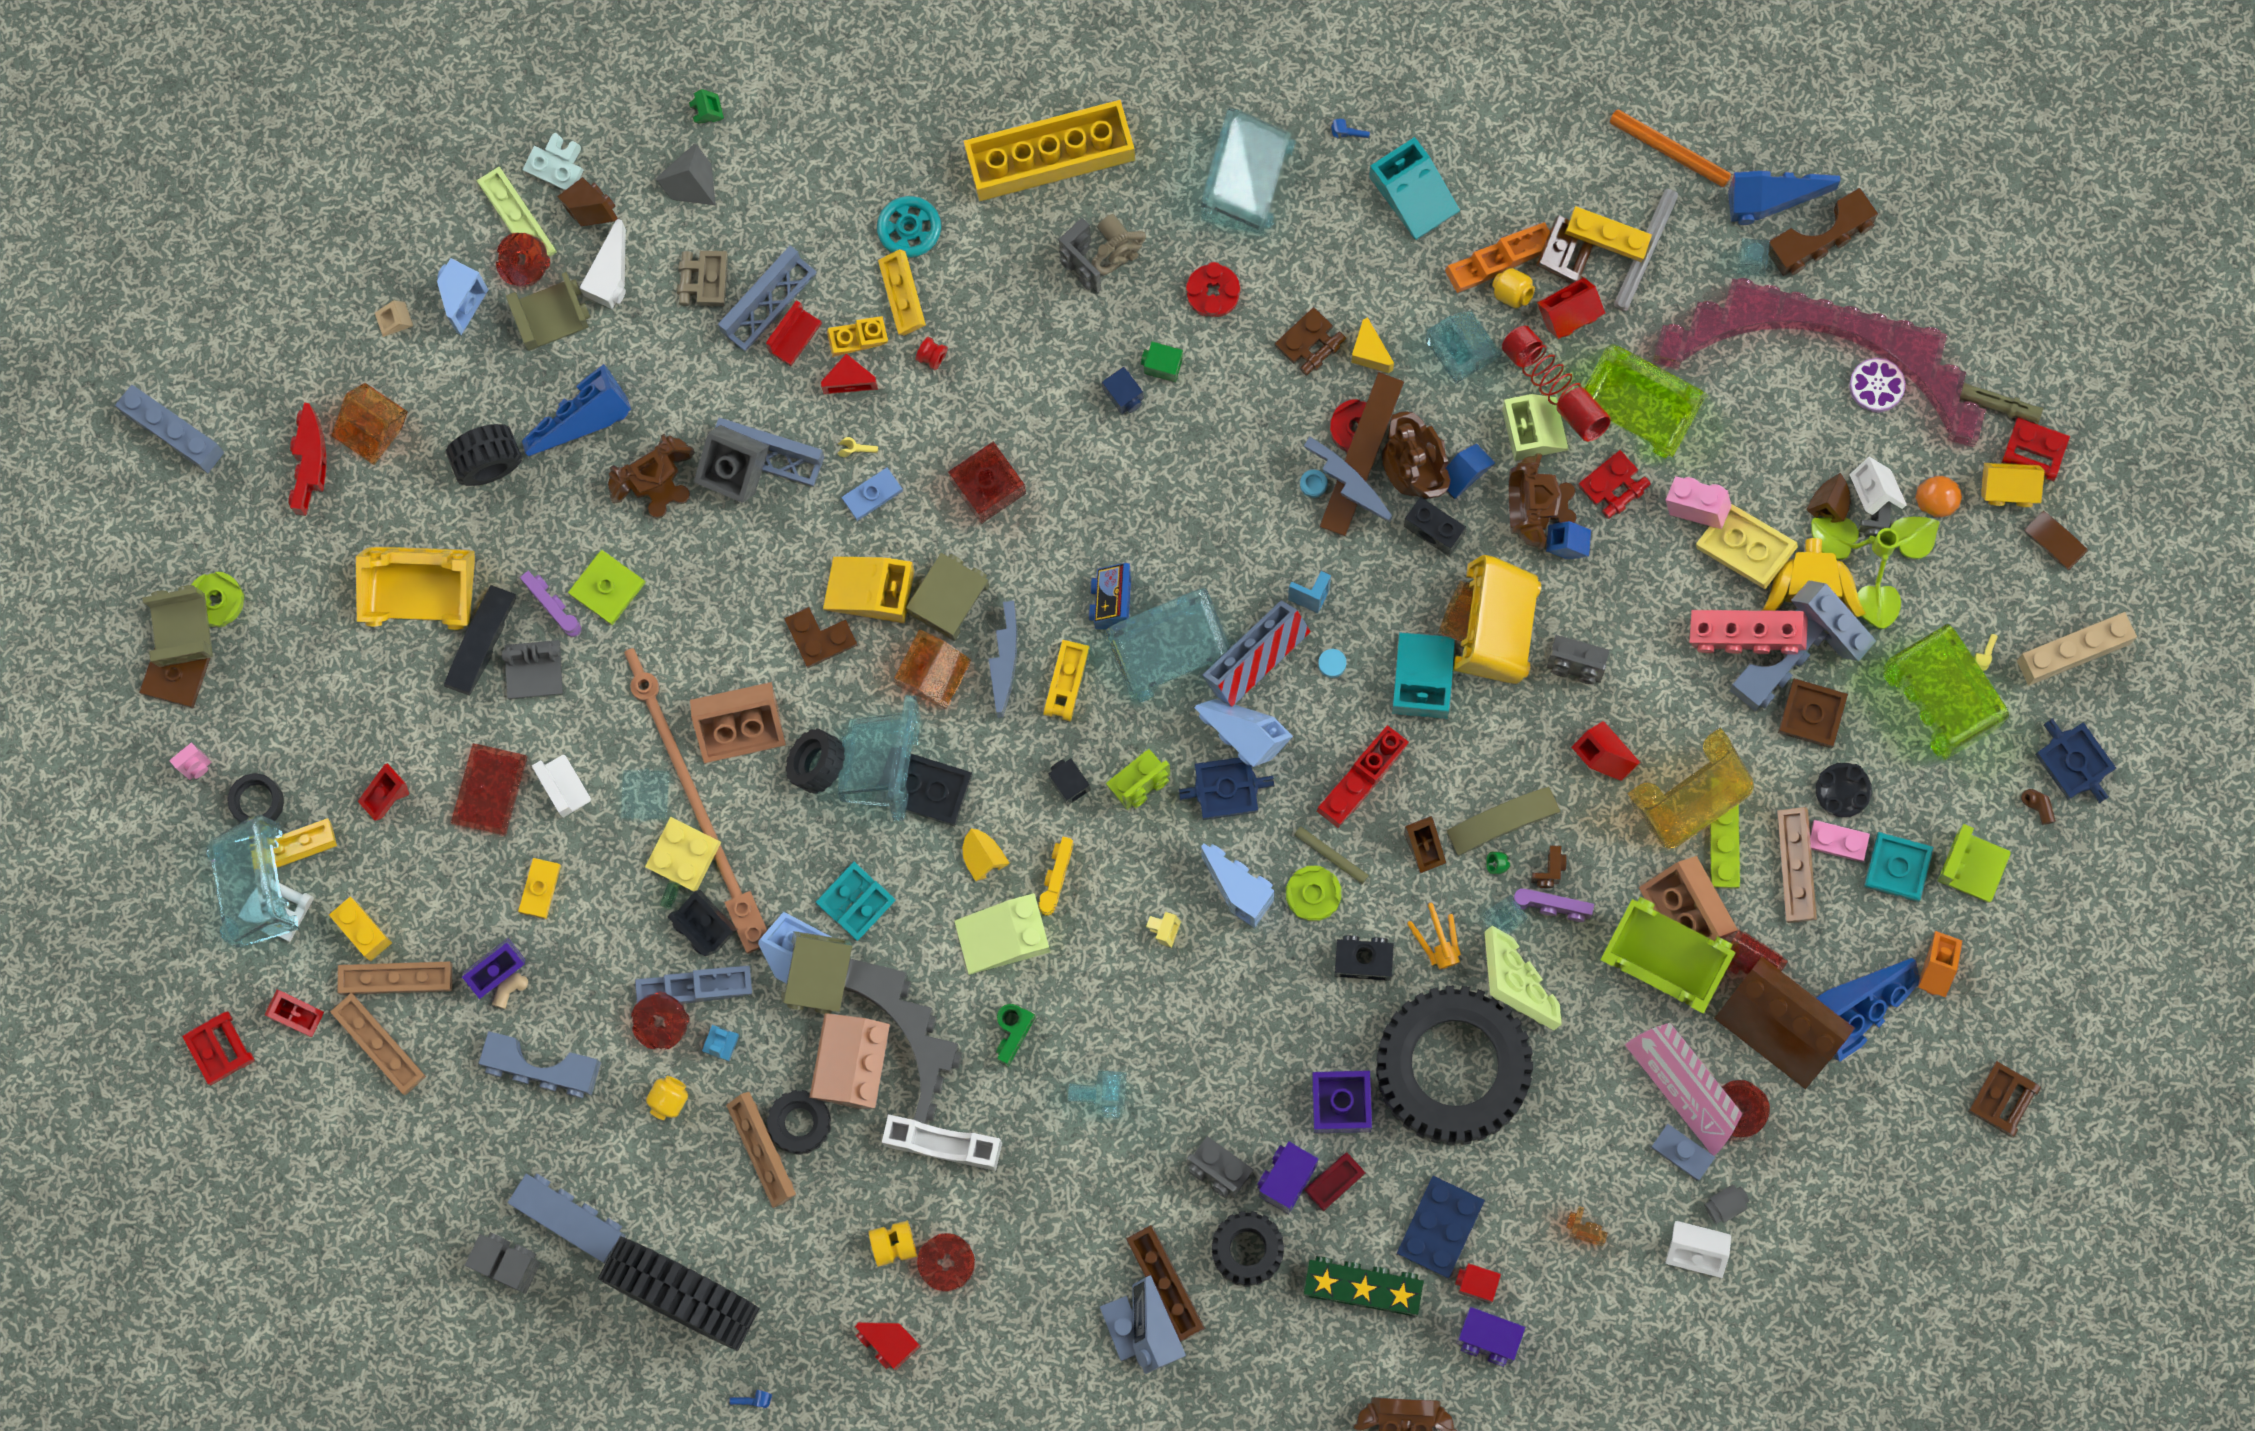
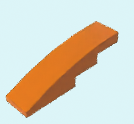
M1543 222L1500 238L1497 244L1475 251L1471 257L1448 265L1444 271L1456 292H1462L1496 277L1498 273H1503L1506 269L1515 268L1541 255L1550 230L1546 223Z

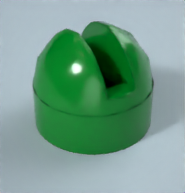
M1490 852L1486 859L1488 872L1490 874L1507 872L1511 866L1510 862H1508V855L1503 852ZM1494 861L1497 863L1496 868L1493 866Z

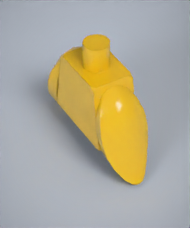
M1819 538L1806 539L1805 552H1796L1792 559H1788L1774 577L1768 600L1761 610L1777 611L1784 599L1785 602H1792L1791 600L1810 580L1826 583L1856 618L1866 615L1848 567L1843 562L1836 560L1834 553H1822V540Z

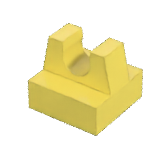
M1165 912L1163 919L1150 916L1146 927L1151 932L1157 934L1156 939L1160 944L1172 948L1181 921L1176 915Z

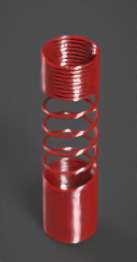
M1519 326L1505 337L1502 343L1503 352L1516 366L1522 367L1523 374L1531 377L1532 384L1539 386L1540 393L1548 396L1550 404L1557 405L1558 413L1583 441H1593L1604 434L1610 425L1611 417L1595 401L1590 393L1581 387L1580 383H1574L1566 388L1572 380V374L1567 373L1558 378L1563 372L1564 365L1557 364L1550 368L1555 361V355L1552 354L1541 359L1546 353L1547 347L1543 345V342L1529 326ZM1543 347H1544V349H1545L1544 352L1542 353V355H1541L1539 358H1537V357L1540 355V353H1541V351H1542V349H1543ZM1553 357L1550 365L1541 372L1534 374L1537 367L1545 359ZM1538 362L1531 375L1525 372V367ZM1558 366L1562 367L1561 371L1553 379L1543 383L1546 376ZM1547 371L1540 384L1534 382L1533 376ZM1570 376L1569 381L1561 389L1551 393L1554 386L1562 378ZM1556 380L1548 394L1542 391V386ZM1576 385L1579 386L1578 388H1574V389H1572L1571 391H1569L1567 394H1565V393H1566L1570 388H1572L1573 386H1576ZM1566 388L1557 403L1551 401L1550 395L1557 394Z

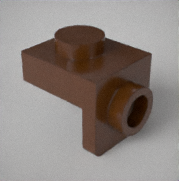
M1550 845L1548 850V873H1532L1531 883H1537L1538 888L1549 889L1554 888V884H1559L1561 871H1566V854H1561L1562 846Z

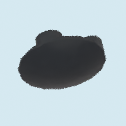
M1836 763L1828 766L1820 773L1816 783V797L1820 806L1826 812L1836 817H1852L1861 813L1868 806L1872 796V784L1863 768L1857 764Z

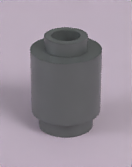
M1732 1184L1711 1196L1709 1202L1705 1203L1704 1206L1715 1224L1721 1221L1725 1223L1748 1209L1746 1203L1749 1202V1198L1741 1186L1736 1188Z

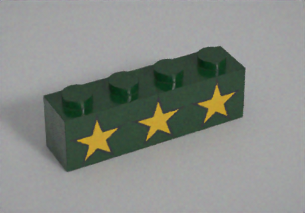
M1316 1256L1315 1260H1309L1304 1297L1413 1317L1418 1316L1424 1280L1418 1279V1274L1401 1272V1276L1389 1274L1390 1269L1373 1266L1372 1271L1361 1269V1264L1344 1261V1266L1332 1264L1333 1259Z

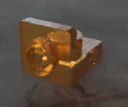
M1578 1206L1576 1213L1571 1211L1566 1228L1571 1229L1569 1237L1603 1247L1608 1232L1602 1231L1601 1225L1592 1222H1586L1585 1225L1580 1224L1584 1207Z

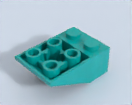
M1415 137L1370 165V180L1415 241L1460 212L1458 205L1433 161Z
M1399 632L1392 714L1448 719L1455 637Z

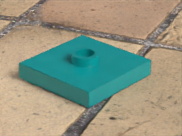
M1878 832L1864 887L1920 902L1934 847Z

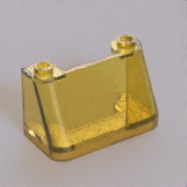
M1721 727L1711 733L1703 743V751L1710 762L1670 791L1663 794L1655 784L1643 783L1627 793L1634 810L1657 841L1665 848L1673 849L1682 845L1748 798L1754 790V781L1751 774Z

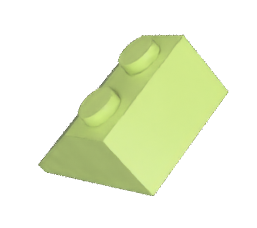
M1035 893L1002 902L955 920L969 975L1051 953Z

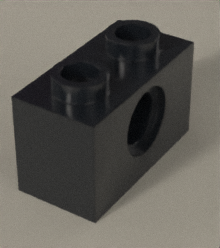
M1421 496L1404 520V527L1448 557L1453 553L1466 532V526Z
M1345 935L1343 939H1337L1334 977L1391 981L1394 943H1388V939L1380 937L1371 938V941H1359L1360 937ZM1361 951H1366L1371 954L1372 960L1367 964H1362L1358 962L1356 955Z

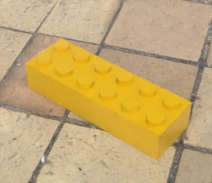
M1121 100L964 140L965 152L979 201L1135 161V149Z

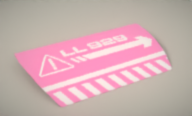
M1671 1023L1652 1028L1631 1039L1625 1046L1707 1150L1715 1156L1732 1135L1742 1116V1112Z

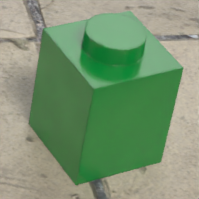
M1151 342L1149 350L1144 349L1140 364L1144 366V374L1176 383L1183 361V350Z

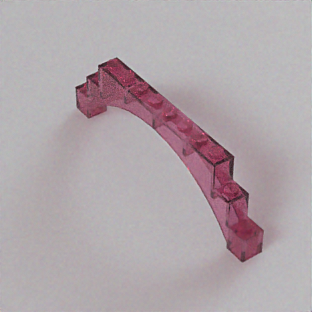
M1746 278L1732 279L1724 308L1711 301H1704L1703 303L1698 301L1689 331L1676 324L1662 326L1652 363L1679 369L1681 362L1699 350L1718 341L1758 330L1803 329L1827 333L1855 342L1896 364L1916 384L1939 414L1948 432V441L1974 447L1979 439L1986 409L1979 408V405L1973 402H1959L1966 372L1960 370L1955 365H1940L1947 334L1941 333L1937 328L1917 327L1907 320H1890L1880 313L1867 314L1860 312V309L1853 306L1841 307L1834 305L1830 300L1810 299L1800 292H1783L1773 285H1756L1753 281Z

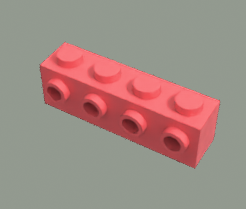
M1692 610L1690 644L1697 648V651L1700 653H1714V649H1725V652L1732 654L1742 653V650H1753L1757 654H1769L1770 650H1781L1783 654H1798V650H1806L1808 617L1804 611Z

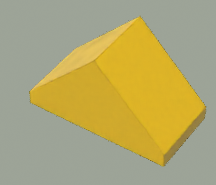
M1367 317L1362 321L1352 353L1351 363L1390 373L1393 371L1394 362Z

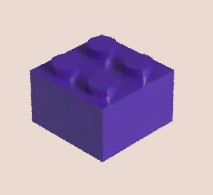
M1370 1071L1312 1072L1314 1134L1371 1132Z
M1288 1141L1285 1147L1282 1145L1278 1147L1272 1158L1274 1167L1271 1172L1264 1171L1257 1184V1188L1260 1190L1259 1197L1289 1215L1318 1166L1319 1159Z
M1470 1307L1466 1313L1456 1344L1461 1346L1460 1351L1465 1354L1477 1357L1481 1353L1489 1356L1488 1362L1504 1367L1506 1363L1511 1364L1515 1360L1526 1327Z

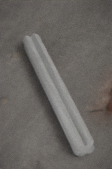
M1671 189L1664 190L1646 231L1652 234L1645 257L1642 262L1633 260L1615 300L1614 306L1620 310L1627 311L1675 205L1678 197L1676 191Z

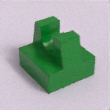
M704 89L694 93L695 98L689 102L690 108L698 109V114L693 117L695 123L716 122L724 119L718 94Z

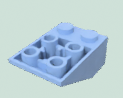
M1214 699L1194 707L1200 713V719L1205 724L1213 726L1219 732V738L1225 744L1232 745L1239 752V758L1247 765H1252L1253 767L1272 760L1293 737L1273 716L1238 705L1231 707L1222 700Z
M1203 843L1201 846L1202 859L1231 913L1255 928L1274 901V890L1271 889L1273 885L1261 876H1258L1256 879L1247 873L1249 869L1241 862L1235 860L1232 863L1224 857L1226 853L1213 844L1209 847Z

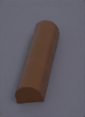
M1153 1225L1126 1238L1145 1277L1151 1275L1179 1341L1182 1342L1205 1330L1206 1328Z

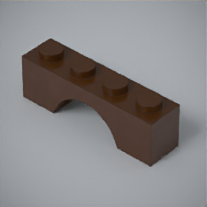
M1861 188L1856 189L1836 202L1834 207L1835 224L1827 232L1816 236H1808L1790 228L1768 241L1765 251L1768 252L1769 257L1782 276L1789 272L1792 275L1799 273L1806 267V262L1814 259L1815 262L1821 260L1829 253L1828 249L1835 245L1841 248L1851 241L1852 238L1850 236L1857 232L1861 235L1865 234L1875 226L1873 223L1878 213Z

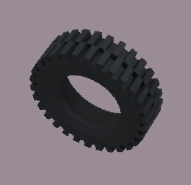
M1454 985L1446 986L1445 990H1438V987L1430 989L1428 994L1424 995L1422 992L1416 995L1415 999L1411 1002L1408 1000L1402 1005L1399 1012H1395L1390 1023L1387 1024L1377 1053L1376 1076L1379 1081L1378 1087L1384 1096L1383 1101L1386 1106H1389L1392 1110V1115L1396 1120L1399 1118L1403 1122V1127L1408 1131L1412 1129L1416 1132V1136L1422 1139L1424 1137L1430 1138L1431 1142L1438 1144L1439 1141L1447 1142V1145H1455V1143L1471 1144L1474 1140H1484L1488 1135H1494L1500 1131L1520 1109L1532 1080V1047L1528 1046L1527 1041L1529 1037L1526 1031H1522V1023L1519 1018L1516 1017L1514 1019L1511 1015L1512 1010L1507 1005L1503 1008L1498 1004L1499 1000H1496L1493 996L1491 999L1484 996L1485 991L1478 989L1477 993L1469 991L1470 987L1462 986L1461 990L1454 989ZM1450 1021L1468 1023L1480 1029L1492 1042L1498 1059L1497 1076L1489 1091L1475 1102L1460 1106L1442 1104L1430 1098L1418 1085L1412 1068L1413 1051L1421 1036L1430 1028Z
M622 1236L619 1237L598 1276L600 1281L628 1297L736 1351L740 1349L760 1310L752 1302L715 1283L711 1279Z

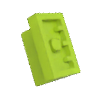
M1148 749L1106 782V785L1127 810L1132 806L1136 809L1148 799L1146 795L1153 789L1159 791L1168 784L1170 764L1166 760L1161 763L1154 753Z
M1963 824L1956 833L1937 882L1990 903L1993 900L2011 852L1973 836L1974 828Z

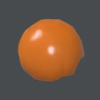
M1934 476L1924 480L1918 486L1915 498L1921 511L1927 512L1933 517L1941 518L1952 515L1959 508L1962 494L1958 484L1949 477Z

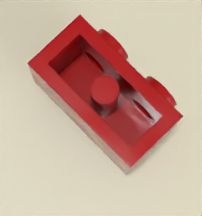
M1585 277L1537 302L1546 328L1558 339L1571 335L1574 330L1585 324H1591L1598 317L1606 314L1596 286Z

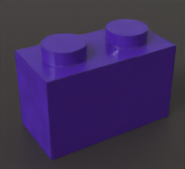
M507 938L466 969L462 974V978L480 999L525 965L526 959L512 941Z

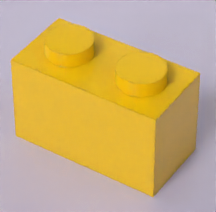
M1984 463L1981 496L1990 505L2004 506L2005 502H2016V505L2020 507H2033V503H2041L2044 469L2039 465Z
M351 896L329 914L332 920L369 961H372L392 944L389 938Z

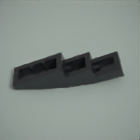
M490 585L456 653L444 682V687L468 696L471 695L492 657L493 647L500 637L505 626V619L515 603V593Z

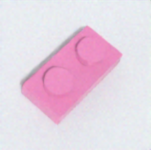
M192 742L169 760L189 780L193 777L197 779L203 776L208 771L207 766L212 763Z
M1814 820L1810 834L1811 850L1863 862L1870 834Z

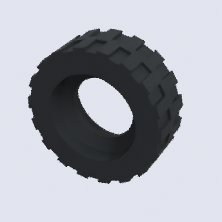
M818 728L816 730L810 729L807 733H803L794 742V746L791 747L786 760L785 771L787 772V779L793 785L809 793L818 794V792L825 791L838 778V774L843 768V761H845V748L842 746L841 740ZM821 750V756L817 765L809 772L813 758Z
M791 1090L792 1092L782 1094L779 1099L773 1102L772 1108L770 1107L768 1111L767 1129L772 1140L781 1149L796 1155L808 1154L820 1148L821 1144L827 1140L828 1133L831 1130V1116L824 1102L809 1098L810 1093L808 1091ZM794 1109H805L813 1117V1127L804 1136H794L786 1129V1117Z

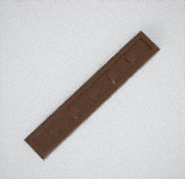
M1381 372L1377 374L1345 458V462L1365 482L1368 480L1405 383L1400 379ZM1337 480L1320 527L1346 537L1358 505L1341 495L1345 484Z

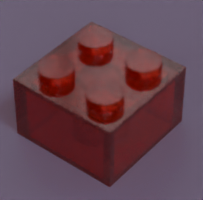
M994 441L948 471L950 482L981 524L1026 494L1025 484Z

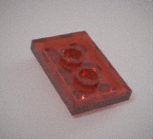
M473 743L451 824L506 836L527 762V755Z

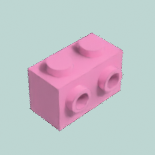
M1675 476L1666 498L1668 511L1671 516L1718 529L1723 528L1731 508L1728 490L1716 484L1709 486L1699 483V481L1691 477L1680 478Z

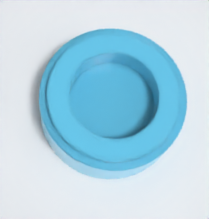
M1308 470L1300 479L1301 491L1308 497H1320L1327 489V478L1319 470Z
M1337 649L1324 651L1319 657V670L1329 678H1336L1342 675L1346 669L1344 654Z

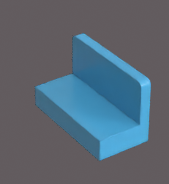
M1321 571L1312 590L1291 582L1288 590V600L1319 613L1330 590L1331 575Z

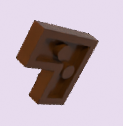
M810 607L784 618L807 669L858 646L846 619L820 631Z

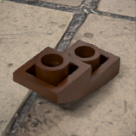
M2044 510L2024 530L2032 540L2047 551L2048 555L2068 571L2088 552V549Z

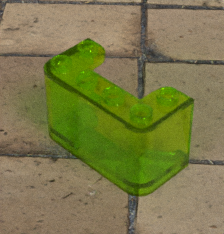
M1948 623L1890 657L1883 667L1885 670L1883 676L1890 686L1895 685L1897 688L1904 686L1903 692L1909 702L1916 704L1920 710L1919 716L1922 722L1927 727L1930 726L1934 731L1931 735L1930 747L1938 757L1942 755L1944 760L1949 759L1999 729L2009 718L2006 705L1957 632Z

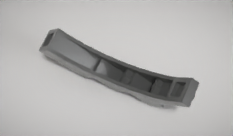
M850 958L844 990L868 999L885 1011L901 1028L913 1049L918 1065L921 1088L914 1120L927 1125L928 1120L933 1121L936 1114L937 1104H933L935 1093L940 1094L942 1091L944 1077L940 1076L941 1072L952 1074L954 1068L959 1069L963 1052L958 1051V1043L927 1036L928 1032H934L937 1017L933 1016L934 1011L931 1007L902 1000L903 997L908 998L911 988V981L907 980L908 975L906 972Z

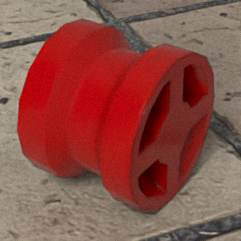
M928 336L920 345L915 360L920 363L925 362L929 364V367L935 371L945 358L948 347L944 344H936L934 339Z

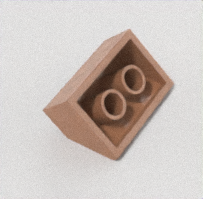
M772 682L690 700L691 718L704 763L786 745Z
M1697 856L1675 863L1639 887L1644 898L1655 904L1653 910L1715 941L1717 936L1725 939L1738 930Z
M824 1014L809 1098L856 1109L875 1108L890 1024L867 1018Z

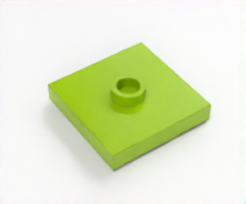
M601 549L568 591V594L606 622L613 625L646 582Z

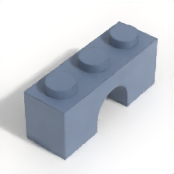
M1809 580L1791 600L1800 611H1804L1808 620L1817 622L1828 631L1829 634L1825 640L1842 658L1859 661L1876 642L1873 636L1826 583Z

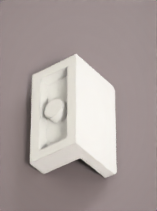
M1868 457L1849 474L1865 511L1871 515L1875 514L1888 501L1901 509L1907 505L1892 471L1873 458Z
M561 755L546 765L542 761L532 765L562 817L569 815L591 801L590 796L565 755Z
M1675 1221L1666 1264L1723 1278L1730 1254L1731 1235Z

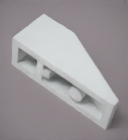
M620 219L615 221L580 286L584 297L610 309H613L615 303L619 304L623 300L626 291L624 289L626 229Z

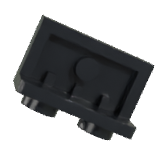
M701 890L694 891L679 910L668 915L674 929L680 934L685 935L691 942L692 948L703 956L715 954L738 930Z

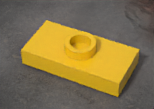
M536 858L532 859L518 910L519 913L547 919L561 868L560 864Z

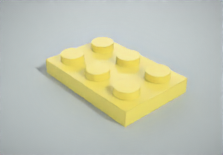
M1731 504L1723 528L1718 529L1709 526L1696 543L1698 550L1763 589L1767 588L1798 548L1796 541Z

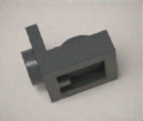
M1888 501L1875 514H1870V519L1875 521L1861 520L1858 531L1864 533L1866 537H1876L1881 529L1889 528L1891 502Z

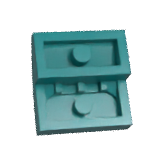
M853 861L822 893L815 903L858 941L896 899Z

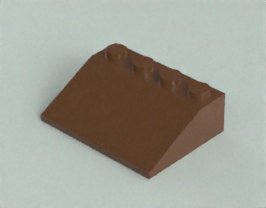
M1761 957L1714 1018L1805 1090L1855 1029L1763 957Z

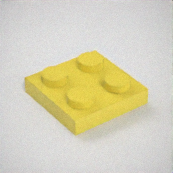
M670 817L645 867L692 891H696L721 842Z

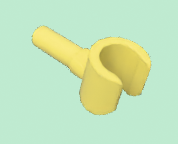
M846 437L838 443V445L848 447V449H842L838 452V455L843 458L848 457L853 452H878V446L856 444L855 440L850 437Z
M1991 634L1984 654L1975 653L1973 669L1983 671L1988 669L1992 661L1991 654L1998 638L1997 635Z

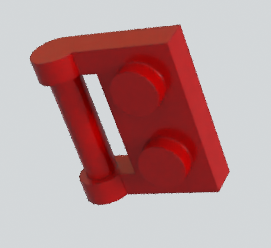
M2017 418L2001 463L2039 465L2044 469L2046 479L2054 482L2070 436ZM2015 448L2052 460L2051 465L2014 453Z
M228 1011L219 1014L182 1036L207 1084L210 1086L255 1061L252 1053H248L231 1022L233 1018ZM217 1028H222L237 1056L231 1062L214 1032Z

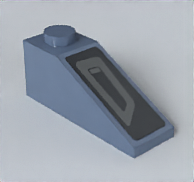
M1151 1275L1133 1284V1348L1138 1364L1142 1367L1144 1373L1147 1374L1185 1357L1186 1354Z

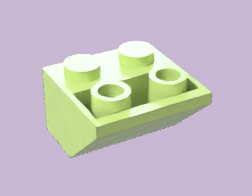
M1529 394L1504 400L1502 411L1514 461L1535 456L1536 453L1547 455L1569 449L1561 415L1557 411V405L1549 403L1548 396ZM1550 397L1552 402L1557 403L1556 397Z

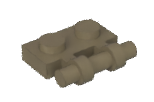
M700 251L699 261H692V252H682V261L679 262L678 271L681 272L680 284L677 285L679 305L689 306L690 296L697 295V304L699 306H725L728 266L727 251ZM694 272H698V284H691V275Z

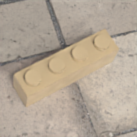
M2123 612L2022 653L2017 663L2028 686L2131 645L2137 638V635L2126 613Z

